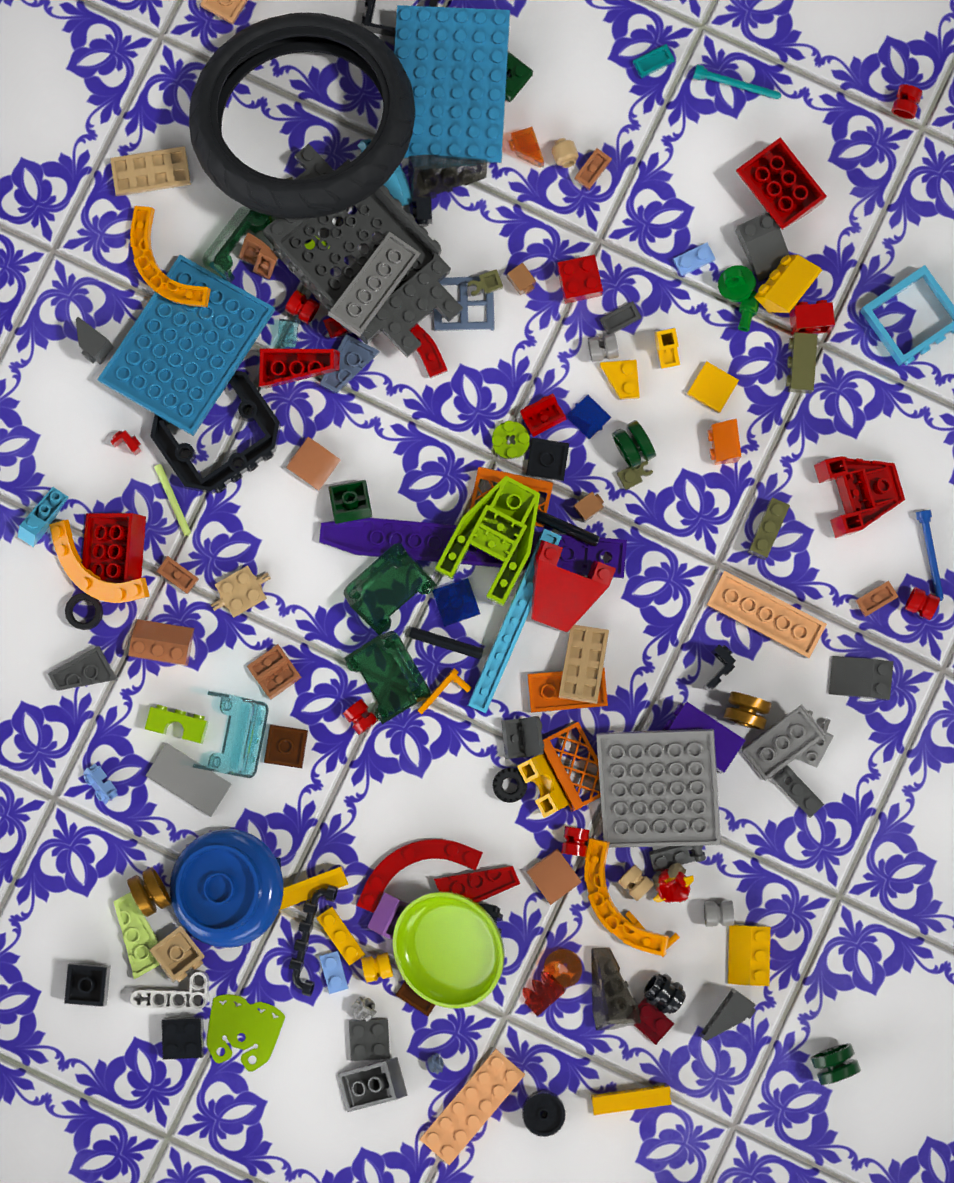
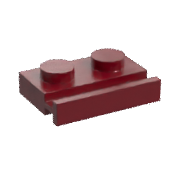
M646 997L627 1017L655 1045L674 1025L656 1006L647 1003Z

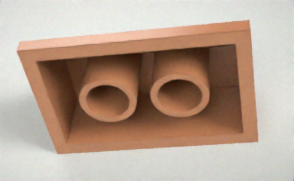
M137 619L131 636L128 656L188 666L194 628Z

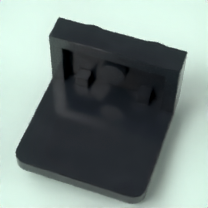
M719 644L711 651L724 666L704 686L706 690L709 688L714 689L722 681L720 677L723 674L725 676L728 675L735 668L733 663L736 660L731 656L732 651L725 645L721 646Z

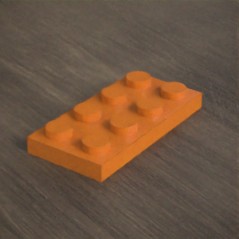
M604 668L597 704L559 698L563 671L528 674L531 713L608 706Z

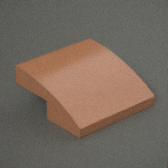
M247 233L239 258L255 265L253 272L270 280L278 257L263 241Z
M307 437L286 468L319 491L341 460L310 437Z
M279 644L247 666L270 700L302 678Z
M558 848L526 871L550 905L582 883Z

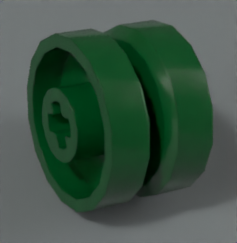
M637 420L627 424V433L621 428L612 433L619 453L632 470L641 465V457L646 461L656 457L649 437Z
M850 1043L828 1048L811 1057L814 1068L822 1069L817 1074L821 1085L844 1080L861 1071L858 1061L850 1059L855 1054Z

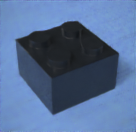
M69 963L64 1004L106 1006L111 966Z
M203 1016L164 1018L161 1020L163 1060L202 1058L205 1056Z

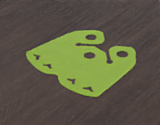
M236 995L216 996L213 998L207 1034V1047L213 1060L216 1063H222L231 1058L232 1050L226 1041L222 1039L223 1036H227V1040L234 1048L246 1050L254 1046V1044H258L257 1049L254 1048L241 1056V1063L247 1071L257 1070L268 1062L271 1057L285 1016L279 1009L264 1002L249 1004L246 999ZM227 1000V1002L224 1003V1005H222V1004L219 1002V1001H222V1002H223V1001ZM234 1002H236L237 1004L240 1003L242 1005L236 1007ZM258 1008L261 1010L265 1009V1011L261 1014ZM272 1013H274L275 1016H279V1018L273 1019ZM240 1033H243L246 1036V1039L243 1042H240L237 1039V1036ZM220 1047L225 1049L223 1056L217 1054V1049ZM250 1056L256 1057L257 1061L255 1064L248 1062Z

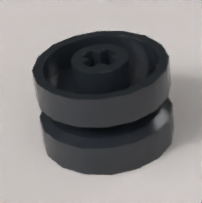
M539 1090L526 1098L522 1108V1117L525 1126L531 1133L537 1136L548 1137L557 1133L565 1122L566 1112L563 1102L557 1094L548 1090ZM541 1111H547V1116L540 1115Z

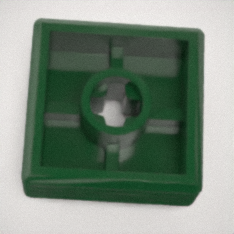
M508 51L507 73L511 74L510 77L506 78L505 99L511 102L532 77L533 70Z
M366 480L328 487L336 524L372 517Z

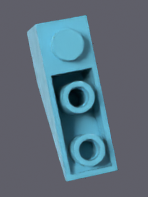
M52 487L20 524L18 538L34 547L50 527L49 524H52L69 497Z

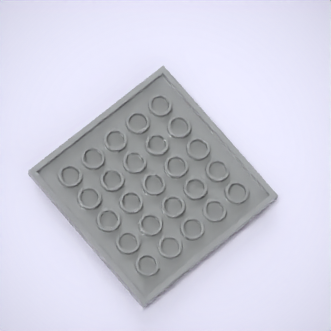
M714 729L607 732L596 734L604 841L610 842L609 848L721 845Z

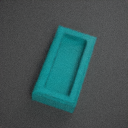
M667 44L633 60V64L641 79L675 62Z

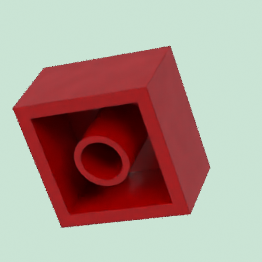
M595 254L558 262L557 270L565 304L602 296L603 288Z
M827 300L816 301V304H808V302L797 303V306H794L790 312L792 336L795 332L809 334L830 333L835 326L833 302L827 303Z

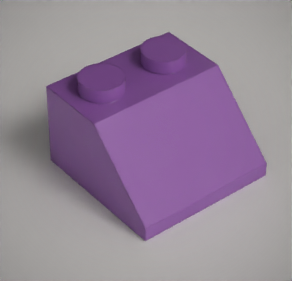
M384 892L367 927L393 940L396 922L409 903Z

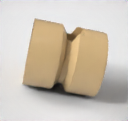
M634 864L617 882L624 889H629V894L638 901L650 890L654 883L647 876L643 877V872Z

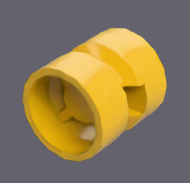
M388 952L377 954L376 958L372 956L361 958L366 983L377 981L378 977L382 979L393 977Z

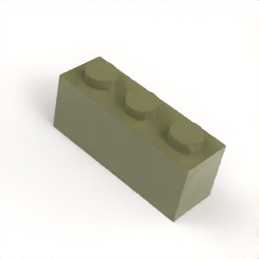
M795 332L792 338H789L788 349H791V356H788L787 368H790V375L786 376V386L789 387L788 392L811 394L814 391L818 334Z
M773 497L771 498L747 553L763 560L768 557L790 507L789 504Z

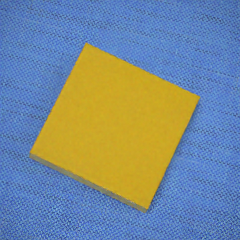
M706 361L687 395L720 414L739 380Z

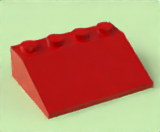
M781 137L736 169L737 174L782 230L809 214L821 205L827 197Z
M86 513L82 565L106 582L125 583L141 578L146 516L134 513Z

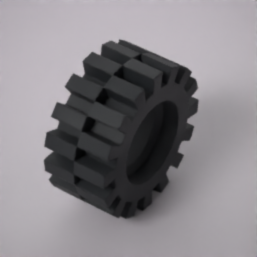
M505 768L494 777L493 791L497 798L503 802L513 803L525 795L527 783H525L518 769ZM506 778H513L517 781L518 786L515 792L507 793L504 791L502 783Z

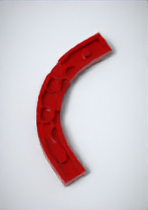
M331 317L323 320L331 339L348 332L339 322ZM417 324L410 332L422 343L416 351L419 353L431 379L448 370L431 336Z
M441 839L422 840L405 845L388 855L374 869L363 888L356 906L374 913L391 879L399 871L415 862L426 859H445L476 870L483 852L458 842Z

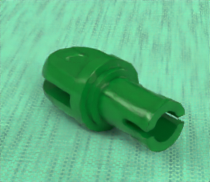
M753 291L748 299L740 302L739 311L741 318L738 329L741 331L749 332L752 317L757 315L760 303L755 299L756 291Z

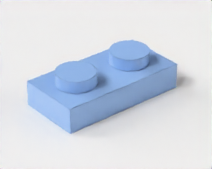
M708 243L673 259L681 277L715 261Z
M339 951L319 956L329 994L348 989Z

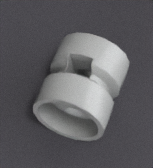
M614 333L603 335V338L599 336L588 338L592 362L602 361L604 357L607 359L619 357L617 340Z
M705 901L704 918L706 927L717 926L718 923H721L722 926H733V901H721L719 904L716 901Z

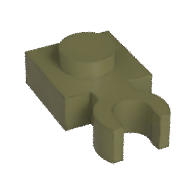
M497 269L479 275L480 281L478 282L475 280L468 282V287L473 285L477 287L475 291L471 292L472 296H477L481 290H484L486 295L503 289Z
M648 461L642 462L638 469L632 470L628 467L617 473L625 490L643 482L641 476L647 477L653 473L652 470L649 472L643 470Z

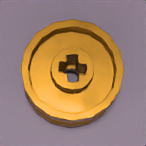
M731 691L728 701L739 708H726L723 718L744 727L764 730L767 720L756 713L768 714L772 704L757 697Z
M153 867L143 871V880L138 875L127 880L132 896L145 917L156 913V905L164 909L172 904L164 883Z

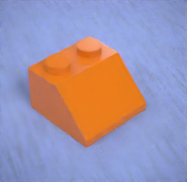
M737 419L712 424L710 430L707 431L708 441H712L713 448L710 449L711 460H714L715 465L737 463L742 457Z

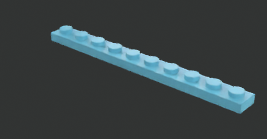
M543 528L468 706L484 713L487 712L532 607L534 557L540 541L543 540L558 546L562 536Z

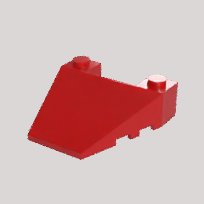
M840 456L814 465L819 483L836 480L844 507V515L830 520L835 538L851 535L863 530L905 500L895 463L874 460L865 461L863 459H850Z
M541 540L534 557L531 619L568 632L608 589L616 568L593 561L588 577H583L557 567L556 565L563 548Z

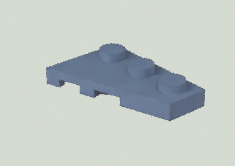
M346 334L338 348V351H340L339 371L325 374L320 382V386L337 394L380 351Z

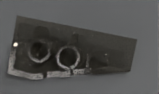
M438 155L408 157L411 197H431L432 199L437 197V194L445 191L448 193L460 185L466 186L486 178L487 160Z
M610 947L592 948V1007L596 1031L613 1030L641 1023L635 997L632 998L627 988L629 985L627 981L623 980L619 972L620 967Z

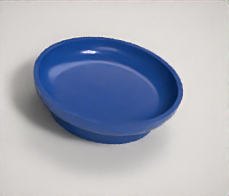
M218 829L205 833L187 845L175 862L170 878L172 908L183 928L199 941L220 948L246 945L267 931L280 910L283 899V877L278 861L264 842L245 831Z

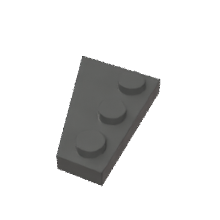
M100 646L48 673L57 691L118 680Z

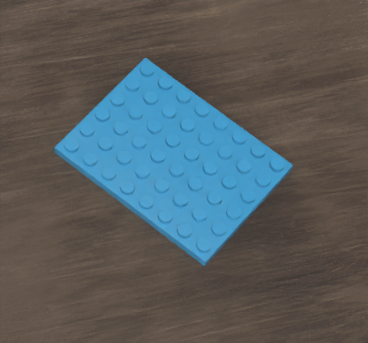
M397 5L394 53L403 65L411 82L415 102L413 133L403 159L502 163L510 10Z
M179 255L167 276L181 284L209 287L211 291L208 308L178 304L155 292L97 380L194 436L275 312V308L184 256Z

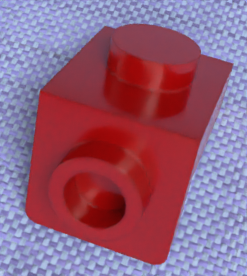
M126 430L117 432L113 435V440L110 441L114 447L125 441L135 455L141 452V449L138 447L141 445L135 435L131 437Z

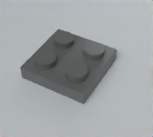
M372 1019L368 1022L366 1020L349 1021L351 1061L390 1059L388 1019Z

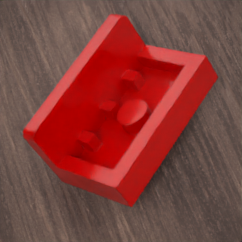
M554 394L545 396L520 411L522 419L533 437L567 420Z

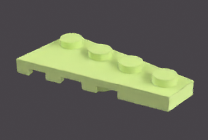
M129 892L115 900L114 905L133 971V978L136 979L160 965L149 951L159 943V940L136 904L132 893Z

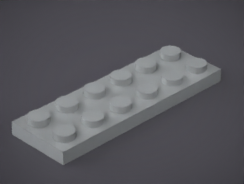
M389 232L329 311L328 315L360 337L421 253Z

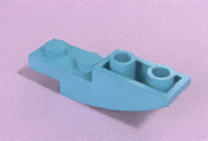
M371 139L362 140L357 145L361 149V153L370 144ZM399 165L383 185L386 186L394 199H398L402 206H406L412 203V197L408 181Z

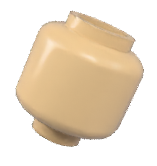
M565 138L559 139L551 149L558 166L568 168L576 164L579 154L573 141L566 140Z

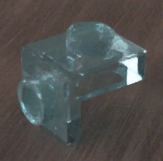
M279 319L277 346H281L282 349L296 347L299 320Z

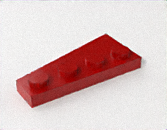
M513 866L434 879L439 892L460 894L476 903L520 884Z

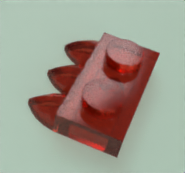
M545 971L541 972L543 983L538 980H532L534 991L529 988H522L526 1005L537 1017L566 991L552 974Z

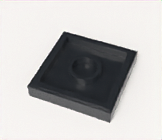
M532 438L526 476L563 482L570 443Z

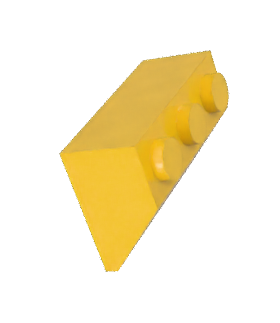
M786 255L781 259L777 269L770 273V278L766 283L759 287L755 299L769 313H790L821 273L822 269L800 255Z
M753 925L729 926L728 984L769 986L771 927Z

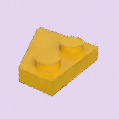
M637 360L600 362V368L604 371L620 400L640 398Z

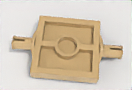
M247 565L214 584L219 592L220 599L211 604L214 607L213 610L216 611L225 606L234 618L266 600L267 597L262 591L261 584L271 579L268 576V572L257 578Z

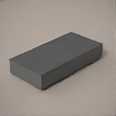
M632 301L601 317L599 320L606 333L611 334L639 321L642 317Z

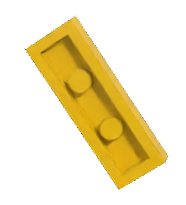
M333 906L316 917L349 966L365 955Z

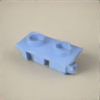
M94 764L90 767V770L86 768L83 773L85 775L84 780L89 786L92 785L95 789V795L100 801L107 804L110 798L113 799L118 795L116 793L117 789L110 780L105 783L102 782L107 775L100 765Z

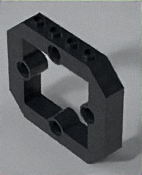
M236 371L228 384L230 383L242 401L238 407L241 418L247 422L255 420L265 434V437L243 452L233 453L229 457L228 462L204 478L201 477L192 464L196 458V452L193 447L188 443L179 444L167 427L170 423L156 414L154 415L150 437L186 489L211 494L215 492L217 494L221 493L227 488L226 485L231 481L233 483L237 482L243 477V473L255 470L259 462L262 460L268 461L274 456L273 453L277 449L281 424L246 372ZM246 407H253L254 411L250 415H245L244 409ZM183 450H190V455L187 458L181 457ZM242 459L243 465L239 468L234 467V461Z

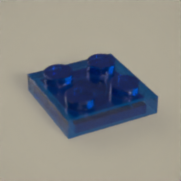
M468 578L432 590L444 627L481 615Z

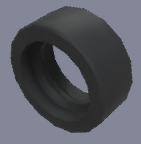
M80 593L71 597L66 603L65 616L69 624L75 628L90 630L96 627L102 620L103 607L98 599L86 593ZM84 600L91 602L95 607V616L87 623L78 622L73 616V608L76 603Z

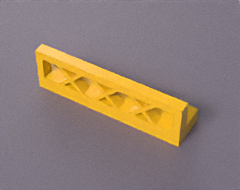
M342 866L283 888L280 910L311 899L317 889L328 888L329 885L338 888L348 885Z
M665 1084L591 1095L594 1115L672 1105L670 1086Z

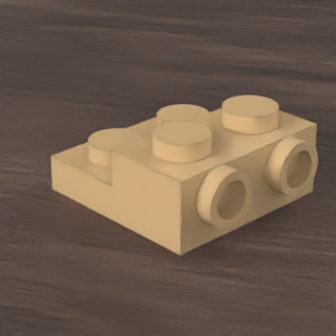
M181 926L149 950L172 982L184 980L188 976L186 972L191 968L194 970L199 968L203 964L202 960L205 957Z

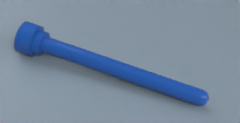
M931 510L916 512L917 520H919V523H922L935 596L939 597L940 601H942L944 596L929 523L931 522L932 513Z

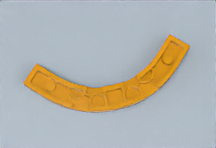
M135 206L131 223L130 245L133 249L134 263L141 277L155 292L172 302L208 308L211 291L209 287L178 283L170 279L159 268L151 248V228L155 209L152 207Z
M69 520L49 524L58 559L69 578L83 592L98 600L111 603L130 602L150 597L146 578H139L125 583L106 582L101 580L91 570L86 569L82 565V559L76 550Z
M589 838L584 878L589 894L588 898L596 916L610 933L616 935L625 944L644 952L665 956L669 936L650 932L634 925L618 911L611 900L605 879V866L610 842Z

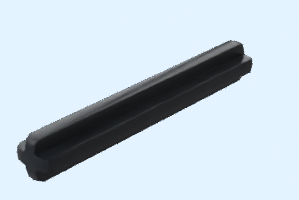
M537 510V522L592 546L598 544L600 539L598 535Z
M412 627L409 633L410 638L477 659H481L483 654V648L416 627Z

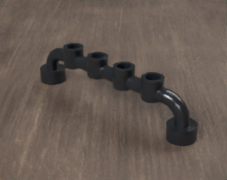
M329 885L328 888L317 889L313 893L311 900L305 902L303 912L307 913L306 920H301L298 928L299 931L303 932L301 939H296L294 944V950L298 951L297 957L292 958L289 964V969L293 970L292 980L294 985L302 990V995L311 997L314 991L315 982L306 980L303 983L300 980V973L303 969L305 953L309 946L308 941L313 929L314 916L318 909V900L321 896H325L326 900L334 902L337 897L338 887Z

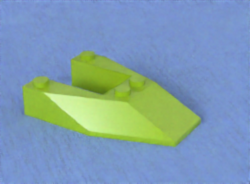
M505 476L461 518L435 567V571L452 580L470 545L504 562L486 595V598L504 606L531 554L540 493Z

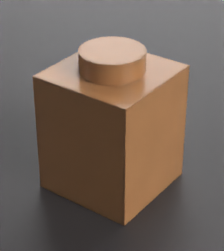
M523 263L507 273L508 280L520 296L523 293L527 295L535 289L536 280Z
M591 492L577 502L573 508L585 523L603 509L604 506L602 504L604 501L599 494L595 495Z

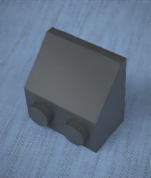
M77 317L79 347L83 350L81 354L94 364L96 361L98 364H101L114 346L105 336Z

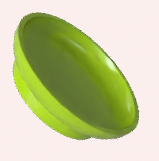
M435 892L421 896L412 901L402 911L394 928L393 953L397 967L410 988L430 1003L456 1009L475 1005L484 1000L494 990L502 975L505 953L499 929L491 916L479 904L463 895L451 892Z

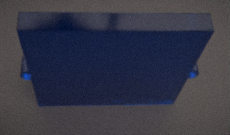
M589 395L579 404L576 403L575 408L566 415L589 440L598 431H601L602 427L612 418Z

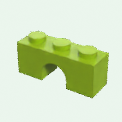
M157 704L156 708L150 707L145 725L146 730L166 735L168 726L173 722H179L184 728L182 739L203 744L209 723L204 720V716L194 714L193 717L185 716V711L177 709L173 713L167 711L168 707Z

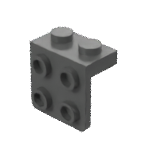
M539 716L501 721L505 759L543 754L542 722Z

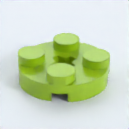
M506 421L494 430L492 445L494 451L504 459H517L522 457L528 450L530 436L522 424ZM514 436L516 443L508 445L506 437Z

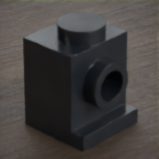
M412 197L413 206H416L413 207V216L417 219V224L423 227L432 224L431 197Z

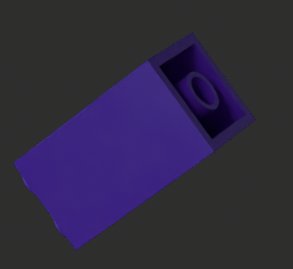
M686 701L683 704H678L673 712L675 717L673 720H668L662 730L714 729L716 768L720 774L725 773L746 740Z

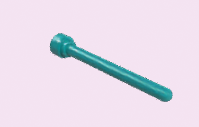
M697 64L693 79L704 80L706 78L774 99L781 98V93L778 91L707 71V68L700 64Z

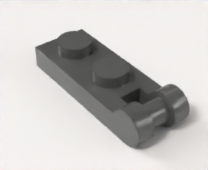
M788 765L783 768V772L773 777V780L809 818L824 805ZM790 777L792 781L787 785L784 780Z
M703 845L669 846L649 851L652 869L656 872L670 868L675 863L683 865L695 861H704L706 856L705 852L702 851ZM693 849L695 853L689 854V850Z

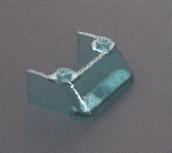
M208 691L207 695L221 698L220 710L223 714L229 715L222 753H213L209 758L208 766L193 764V768L245 778L254 777L258 768L269 709L267 704L230 694Z

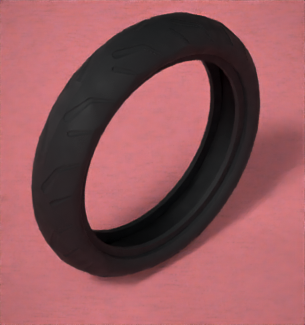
M290 13L271 17L248 26L235 34L216 50L202 69L192 92L189 109L191 143L198 161L207 176L231 199L253 211L279 218H317L343 211L371 196L388 181L402 162L411 141L415 121V102L412 85L395 53L368 29L350 20L321 13ZM316 52L342 58L361 69L373 81L383 99L382 119L374 138L366 149L352 162L337 171L310 179L291 180L276 178L260 173L244 164L225 143L222 137V118L226 103L239 82L261 64L287 54Z

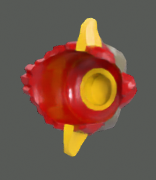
M680 863L672 864L669 869L662 871L659 876L654 875L652 879L658 893L653 900L658 903L662 901L668 903L685 902L691 890L690 884L694 881L693 875L686 876V869Z

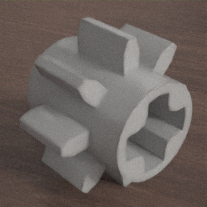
M359 997L351 1006L354 1009V1017L359 1021L365 1019L368 1022L377 1013L374 1010L375 1003L368 997L364 999Z

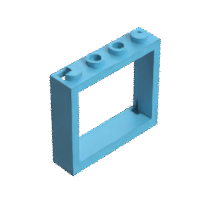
M925 265L860 310L898 366L904 363L908 365L913 362L915 355L918 353L921 355L925 354L931 349L929 347L935 342L938 345L946 339L945 335L949 332L954 334V305ZM923 278L953 319V322L903 355L873 311Z

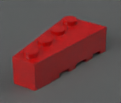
M260 349L259 387L267 389L339 371L340 351L335 349Z

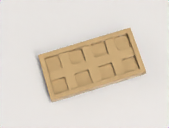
M185 146L110 158L116 196L191 185Z
M574 625L570 629L559 698L597 704L609 630Z

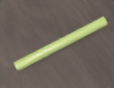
M161 464L156 465L154 468L184 536L190 535L191 531Z

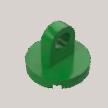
M741 265L727 268L718 280L720 294L733 303L748 299L756 288V279L752 271Z

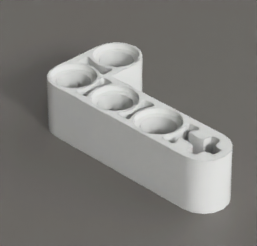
M197 971L192 974L189 990L138 989L132 993L130 1001L137 1008L202 1009L209 1000V976L204 971ZM196 975L203 976V985L200 986L195 983ZM141 993V997L150 996V1000H143L140 1003L136 996ZM157 994L164 996L163 1004H158L155 1001ZM176 994H181L184 997L183 1004L179 1005L175 1002ZM195 995L203 997L204 1002L202 1005H197L194 1002Z

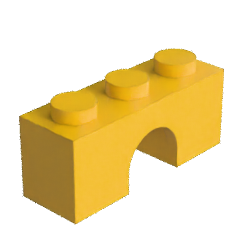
M544 754L537 755L517 766L525 783L534 782L538 786L540 797L535 802L544 818L569 805Z

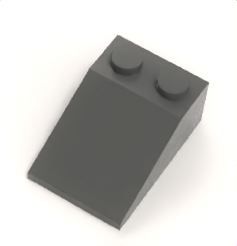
M765 213L737 226L735 233L758 282L769 278L770 273L780 265L781 259L789 255L780 227L769 213Z
M832 656L829 694L883 701L890 700L894 661Z
M732 988L699 1036L704 1041H707L740 1024L746 1018L750 1019L756 1011L754 1008L756 1004Z
M397 1057L337 1074L347 1112L397 1100L408 1095Z

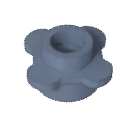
M438 1053L428 1058V1067L431 1073L439 1074V1072L443 1071L444 1062Z

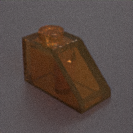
M533 127L511 133V140H508L511 151H515L517 157L539 168L544 167V159Z

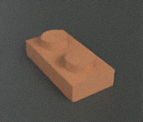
M596 148L574 177V180L590 190L610 164L612 158Z
M167 556L157 570L159 574L187 594H189L199 578L169 556Z
M887 581L855 600L864 617L899 596L891 583Z

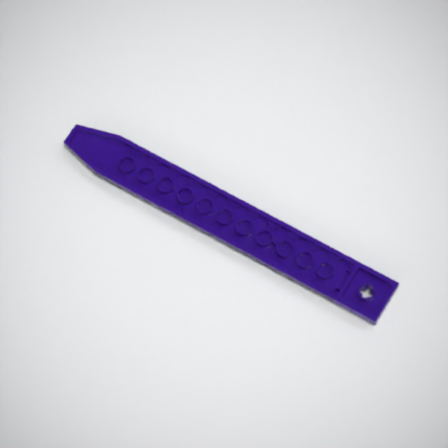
M365 518L338 524L335 521L321 523L319 543L359 556L439 562L458 525ZM534 532L531 554L522 570H526L541 532ZM558 534L562 536L558 546L562 547L563 550L556 565L557 567L579 575L588 576L593 561L604 563L601 556H604L605 552H607L608 556L612 557V559L604 564L616 568L613 578L624 579L627 540L600 538L598 544L592 546L572 536ZM470 545L461 562L463 565L501 568L504 563Z

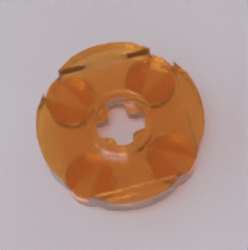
M557 949L552 951L545 959L544 974L548 982L553 986L567 988L579 981L582 975V963L575 952L569 949ZM566 963L568 972L559 973L558 965Z

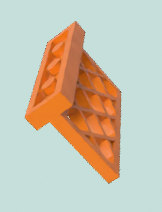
M478 467L470 509L475 505L477 499L484 497L494 487L491 481L499 483L505 476H508L537 492L547 493L546 501L538 505V509L542 511L540 507L545 504L543 512L547 513L553 482ZM480 479L488 480L492 488L482 493L479 488ZM536 522L535 526L544 527V524Z
M579 722L543 739V754L569 802L570 810L572 812L600 798V791L594 790L597 779L599 780L598 758ZM575 727L579 733L578 741L568 738L569 731ZM554 738L564 740L561 750L554 748L550 740ZM566 741L577 744L574 754L564 751ZM579 745L587 748V758L577 756ZM563 754L573 757L570 767L562 764L561 758ZM575 758L586 761L583 771L573 768ZM588 762L596 765V775L586 773ZM572 771L582 774L579 784L571 781L570 775ZM584 775L595 778L592 789L582 786ZM581 788L591 791L589 799L584 802L579 797Z

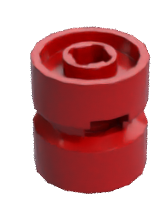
M900 85L896 94L897 100L894 101L891 110L892 113L901 118L914 119L918 109L916 104L920 103L923 94L922 90L912 85Z
M296 290L290 297L285 311L292 316L298 315V319L308 325L315 317L320 303L312 298L307 299L304 293Z
M914 587L906 602L905 610L914 614L919 612L921 617L931 620L939 605L940 598L931 593L926 595L924 590Z
M363 699L357 701L342 713L348 722H353L352 727L358 735L368 730L378 721L372 712H368L369 707Z
M565 826L564 838L566 841L562 844L561 853L586 857L587 846L585 842L588 841L590 830Z

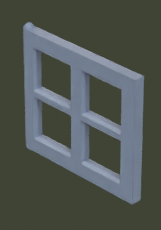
M445 277L439 282L442 286L460 285V301L457 302L463 307V310L460 312L461 322L442 323V315L437 309H434V330L490 329L493 331L495 329L494 292L486 294V300L468 301V282L472 280L478 282L480 281L479 277ZM468 306H486L487 321L468 322Z

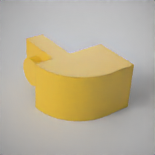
M670 328L655 331V344L661 369L680 365L676 329Z

